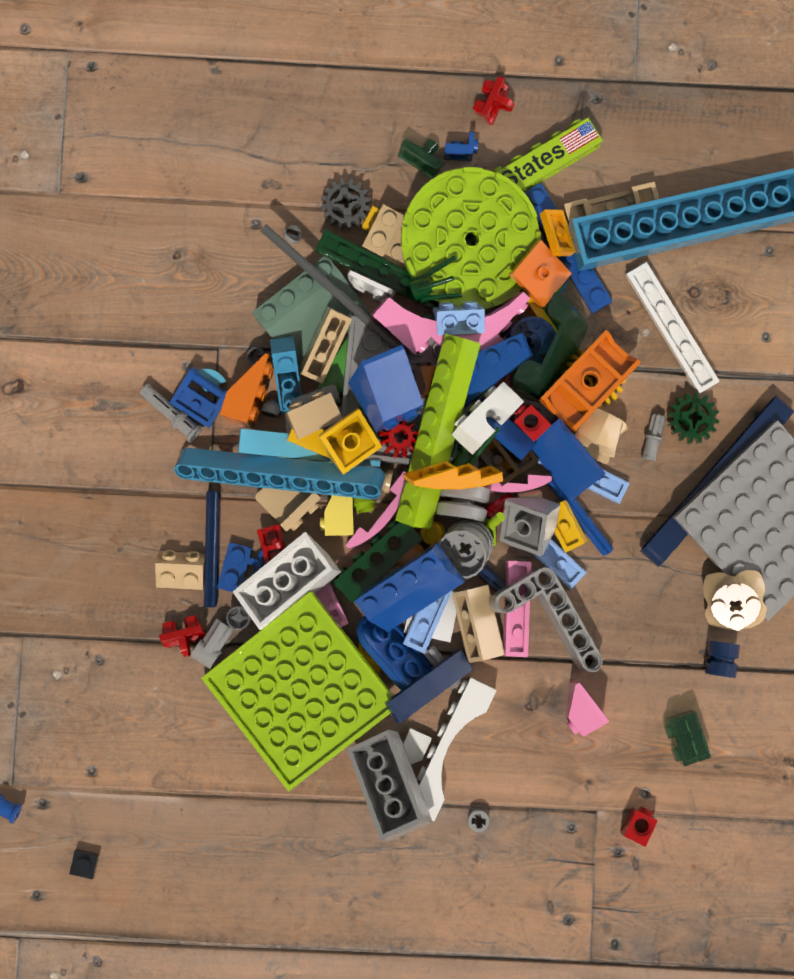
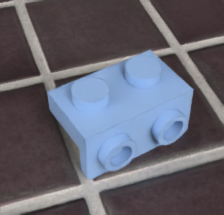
M465 301L463 305L453 306L451 302L439 303V307H433V317L436 319L438 335L485 332V309L480 304L477 305L476 301Z

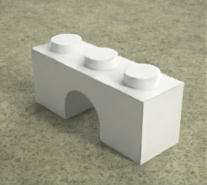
M504 382L498 388L493 385L484 394L486 399L483 402L478 400L469 409L472 413L468 417L464 414L454 424L457 429L452 433V436L472 455L495 432L488 424L486 417H491L502 425L524 402Z

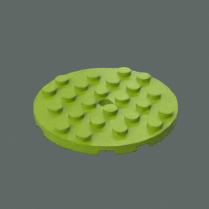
M463 167L446 171L426 183L415 194L405 212L400 236L405 266L414 280L413 277L422 275L443 261L456 256L457 259L426 279H429L431 283L454 276L455 279L453 281L433 287V293L429 295L462 293V297L434 301L438 303L451 302L453 306L463 305L465 301H476L477 305L480 304L484 309L498 306L511 299L522 289L509 274L536 241L541 240V231H539L536 218L537 213L523 190L500 173H494L478 167ZM467 233H473L477 237V243L474 246L466 244L465 236Z

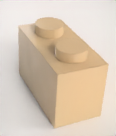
M322 391L311 396L312 401L303 405L302 401L288 407L290 411L285 413L297 440L342 419L331 393L325 395Z

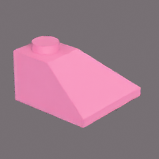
M572 680L569 683L566 717L569 722L566 724L574 735L579 733L584 737L607 724L609 720L582 685Z

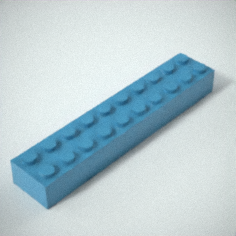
M794 168L574 218L570 221L568 227L576 249L574 255L578 270L583 271L794 222Z

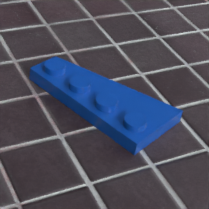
M524 333L515 335L478 352L464 408L532 356Z

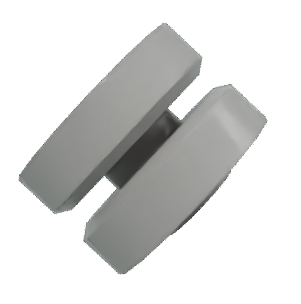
M484 487L441 489L440 497L451 499V501H439L435 515L455 520L472 519L486 523L487 510L473 504L489 502L491 490Z

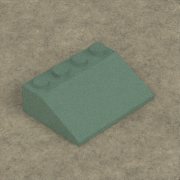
M322 257L313 264L314 267L370 315L367 308L330 259ZM306 271L252 312L254 318L271 339L293 336L298 369L327 306L346 315L355 316Z

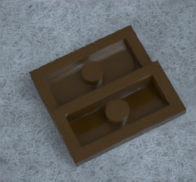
M495 438L479 456L486 466L491 465L502 472L503 481L499 482L501 486L506 485L539 462L532 450L521 461Z

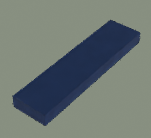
M456 650L384 703L395 722L401 723L473 669L462 650Z

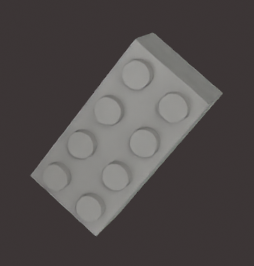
M386 730L347 749L380 841H392L433 822L398 732Z

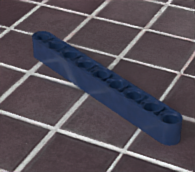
M777 395L773 397L646 542L640 552L657 567L662 565L688 535L673 516L774 420H778L783 426L792 416L794 410Z

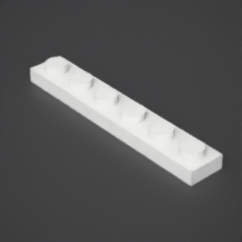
M646 262L625 275L695 391L700 394L720 382L648 263Z

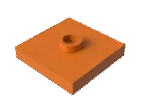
M538 240L509 275L541 308L548 303L572 273L556 256H552L551 250L542 240Z

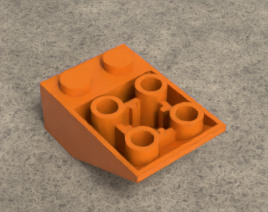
M265 353L226 392L220 415L224 420L252 428L253 423L257 424L261 410H258L260 401L264 402L268 390L265 384L267 378L271 379L274 372V365L269 354Z

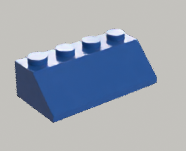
M436 542L363 590L355 599V603L370 622L388 632L463 584L465 580Z

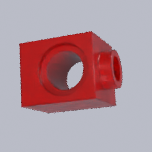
M531 403L527 406L525 404L521 405L514 412L516 415L513 419L514 422L534 442L551 426V423ZM529 414L537 417V423L532 427L524 424V418Z
M640 806L639 810L632 807L620 833L624 837L646 847L658 820L652 817L654 812ZM638 819H645L646 824L642 830H635L634 825Z

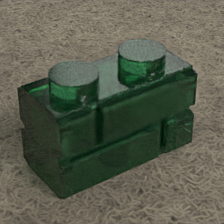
M689 710L666 718L667 725H664V730L668 739L672 738L675 747L671 748L676 762L680 761L681 765L688 766L711 758L696 711Z

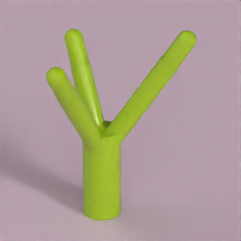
M502 512L497 513L491 519L486 518L485 526L491 530L493 546L497 544L496 526L505 520V515Z

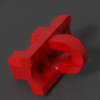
M500 76L497 77L496 81L485 80L482 92L488 95L487 101L477 99L473 106L474 112L483 117L486 123L490 125L494 124L500 110L511 112L515 106L512 100L506 97L509 86L504 83L505 79Z
M278 524L257 530L264 561L267 564L286 548L281 526ZM279 549V551L270 553V550Z
M195 615L184 619L185 629L177 630L175 621L162 624V634L159 635V639L165 649L179 645L181 654L184 657L191 656L189 643L204 639L206 636L203 627Z

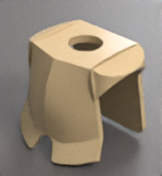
M597 408L574 435L593 459L607 464L610 457H615L619 436L626 432L628 427L623 420Z

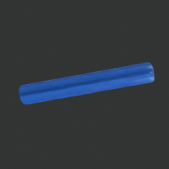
M553 478L548 483L549 487L561 502L567 500L580 527L603 556L612 552V545L575 498L571 500Z

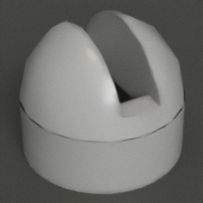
M289 225L285 228L283 233L285 241L291 245L298 244L302 239L301 229L296 225ZM288 231H293V232H296V233H299V234H298V237H297V236H295V235H293V234H290V233H287V232H288Z

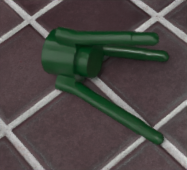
M456 256L443 261L422 275L413 277L414 281L410 282L409 285L415 301L420 299L421 303L429 300L462 297V293L429 295L433 293V287L453 281L455 279L454 276L431 283L429 279H426L457 259Z
M496 427L494 429L495 432L473 455L463 448L458 452L459 442L455 439L450 456L453 458L451 464L456 467L467 463L474 465L478 457L500 431V428Z

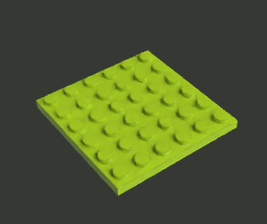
M313 591L307 593L201 678L288 792L388 716L390 711L384 702L394 696Z

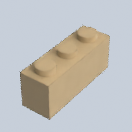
M327 306L298 369L301 375L323 384L352 321L349 315Z
M488 585L452 593L468 662H479L505 655L495 612L489 606L491 594Z

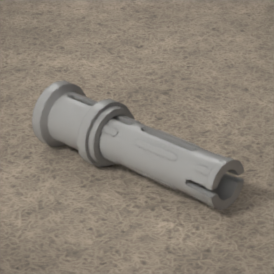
M150 384L142 388L139 395L171 422L174 430L178 429L185 435L189 443L193 442L203 430L202 425H197L188 417L187 413L180 412Z

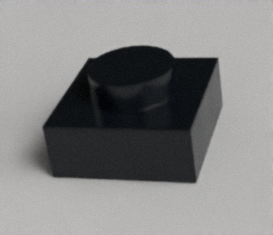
M76 849L69 874L93 880L100 854Z

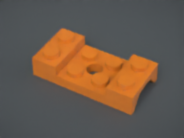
M605 330L540 398L539 402L557 419L561 418L574 434L638 367L641 361L628 355L614 342L611 334ZM586 375L595 376L597 379L596 386H587L584 383V377Z

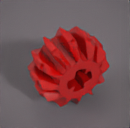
M403 420L395 428L379 432V436L386 438L380 441L381 446L388 445L384 451L386 454L392 449L394 450L393 458L398 457L399 451L401 456L406 458L408 456L407 451L410 453L414 452L415 447L413 445L416 444L417 439L413 437L418 435L419 430L411 431V428L414 426L413 422L406 426V421ZM398 433L402 434L401 438H405L401 443L396 442L397 438L394 439V436Z

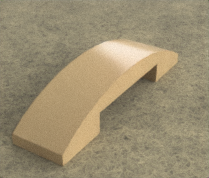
M654 181L634 186L631 190L590 200L586 198L565 203L564 209L569 224L574 218L657 200L659 196Z

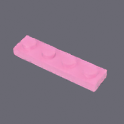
M506 561L505 585L507 586L530 572L531 562ZM523 584L518 588V592L522 597L526 594V587ZM505 599V601H504V608L506 607V604H507L506 599ZM530 601L512 612L504 613L503 650L505 655L503 656L528 657Z

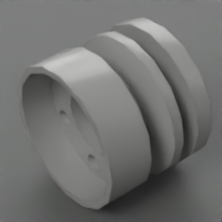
M462 519L455 522L439 541V545L463 579H468L476 576L484 568L493 550V537L483 523L472 519Z

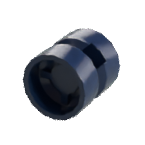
M709 640L707 654L711 658L706 660L705 674L736 678L738 665L734 660L739 658L740 645Z

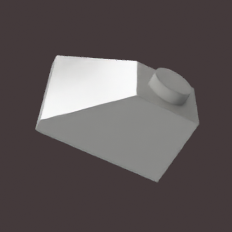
M541 497L505 499L503 510L505 520L501 525L499 541L542 556L557 526L560 504Z

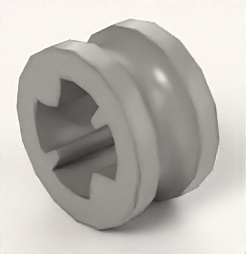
M475 809L469 813L467 821L473 831L482 832L487 829L489 817L485 811ZM480 814L481 818L485 819L484 823L481 822L482 826L477 827L472 822V818L476 819L475 815Z

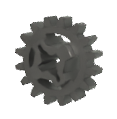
M341 178L339 185L333 181L332 189L325 188L327 196H321V201L326 203L321 205V211H327L324 214V218H331V226L338 223L340 230H342L343 225H347L348 230H351V224L359 227V220L365 221L367 218L365 213H369L371 207L367 206L371 203V198L365 197L368 194V190L364 189L361 191L362 183L359 182L355 186L351 178L348 183H345L344 179ZM348 190L353 191V192L356 193L357 195H356V196L352 195L351 193L348 192ZM340 192L336 199H332L336 193ZM343 201H348V208H344ZM360 209V211L352 217L354 211ZM334 213H339L342 216H344V218H340Z

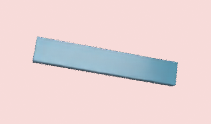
M240 429L238 453L332 462L329 458L286 441L288 433ZM363 460L358 465L380 467V461Z

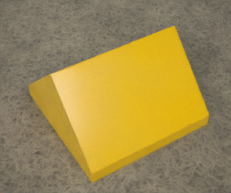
M356 408L318 435L323 451L343 475L382 448L359 408Z

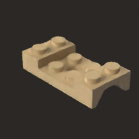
M383 204L361 247L407 270L402 256L400 241L404 215Z

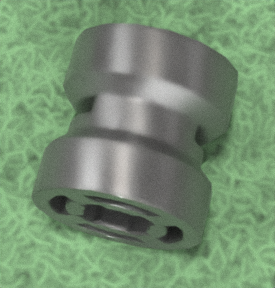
M243 606L231 608L226 616L227 624L235 630L247 628L252 621Z

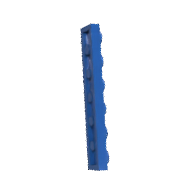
M540 183L524 193L531 201L537 213L536 218L539 229L547 240L540 213L545 209L557 210V208ZM574 254L572 256H557L572 273L569 278L591 315L613 302L593 268L579 271Z

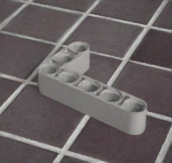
M533 569L490 597L489 606L492 611L496 613H509L537 596L575 666L579 670L586 672H596L601 668L602 657L552 569ZM541 572L544 573L546 577V581L543 585L540 584L538 580V576ZM521 584L526 587V594L523 597L518 592ZM552 593H555L557 596V603L555 605H552L550 602ZM501 596L505 597L507 601L504 609L500 608L498 604ZM564 614H567L569 618L566 626L562 624V616ZM576 634L580 637V644L577 647L573 642ZM588 655L592 658V663L589 667L585 664V659Z

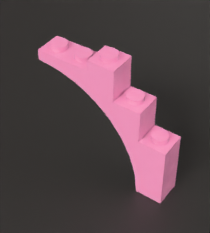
M518 292L504 305L486 314L484 333L456 334L453 336L481 343L479 352L504 341L498 333L500 331L504 333L512 324L510 320L516 314L520 315L528 307L526 303L530 298L524 292ZM386 297L370 314L413 354L417 352L422 353L430 344L428 342L430 338L440 348L442 347L445 335L437 334L436 321L422 318L405 310L389 297Z

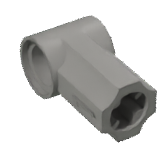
M217 618L204 639L199 641L190 657L211 669L220 657L221 649L228 641L234 629Z

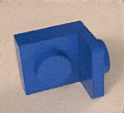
M469 132L468 144H464L461 141L446 143L444 160L472 161L473 154L478 152V139H474V132Z

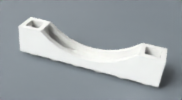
M469 677L468 681L463 680L458 689V693L461 694L458 702H452L447 713L451 716L447 724L442 723L437 733L440 739L436 746L432 744L427 754V758L430 760L426 767H421L416 777L419 780L418 785L432 821H435L445 800L442 791L441 773L447 749L455 735L464 725L475 717L487 712L497 691Z

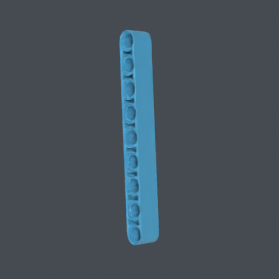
M196 448L182 449L174 467L175 474L187 480L362 499L379 498L385 480V473L375 467L356 465L343 475L334 463Z

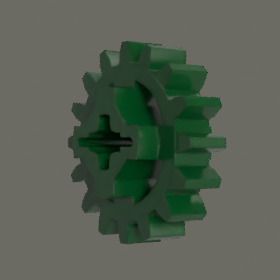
M687 393L684 395V400L681 397L676 399L678 405H670L673 412L668 413L667 417L672 418V421L667 426L674 427L672 435L680 434L679 441L687 438V444H691L693 439H695L698 444L702 442V437L706 440L710 438L708 432H716L713 424H718L719 420L715 419L714 415L718 414L719 411L712 410L714 402L709 404L706 402L708 396L699 399V393H695L691 398L690 394ZM690 403L687 411L680 412L684 405ZM701 407L706 411L707 415L704 414ZM694 414V418H697V421L692 423V419H689L688 416ZM679 422H681V423L683 424V426L685 427V430L682 429V427L680 426ZM700 425H706L705 429L701 433L696 434V431H698V427Z

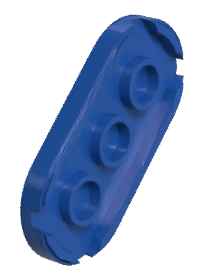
M363 616L357 625L358 639L363 648L399 689H404L431 669L430 662L422 652L403 644L407 634L404 633L399 625L387 632L370 622L366 616Z

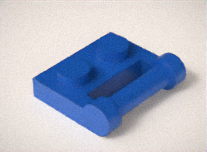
M191 367L169 403L210 428L221 411L228 389L220 388L200 375L197 369ZM191 382H196L219 397L217 403L189 386Z

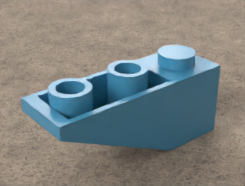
M293 336L270 340L281 414L290 411L288 408L291 406L290 399L302 394Z

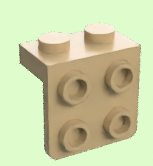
M262 488L255 496L256 500L286 531L290 528L295 531L304 522L301 517L306 512L311 515L320 506L318 501L321 499L316 493Z

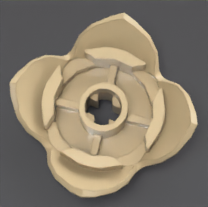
M744 570L735 576H729L723 572L706 575L703 584V594L708 604L705 609V616L711 626L722 630H741L752 628L765 619L767 612L766 605L763 602L765 584L759 571ZM738 599L740 600L739 606H731V600L735 602Z

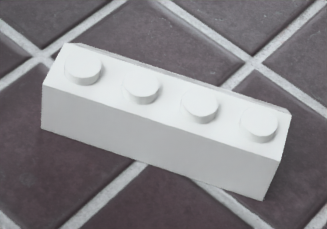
M304 532L236 588L233 593L258 629L262 630L307 593L319 591L341 571L328 553L307 532Z

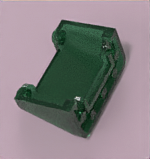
M554 292L548 303L545 313L558 331L542 364L534 361L523 362L510 383L512 388L537 400H540L564 374V371L569 369L567 362H573L571 356L573 354L576 355L588 329L586 320L571 301Z

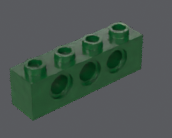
M394 520L387 527L389 532L384 537H381L379 534L369 543L371 548L366 553L360 551L352 559L354 564L347 569L344 566L340 569L341 573L336 576V580L333 583L352 604L363 590L377 582L411 548L423 540L411 526ZM391 537L399 538L401 541L400 548L391 550L387 546L388 539ZM377 552L383 555L384 561L380 566H373L370 563V556L373 553ZM361 568L366 572L364 581H354L352 574L355 569Z

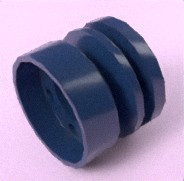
M540 317L523 318L511 324L501 334L504 340L520 333L525 335L532 356L518 366L517 370L524 371L541 366L551 360L557 350L558 340L556 331L549 322Z

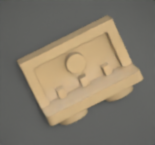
M173 550L160 551L155 562L156 587L203 590L205 554L196 551L187 553L175 552Z

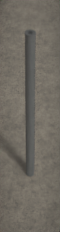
M267 224L261 229L260 232L390 347L395 348L402 345L406 354L409 352L403 344Z

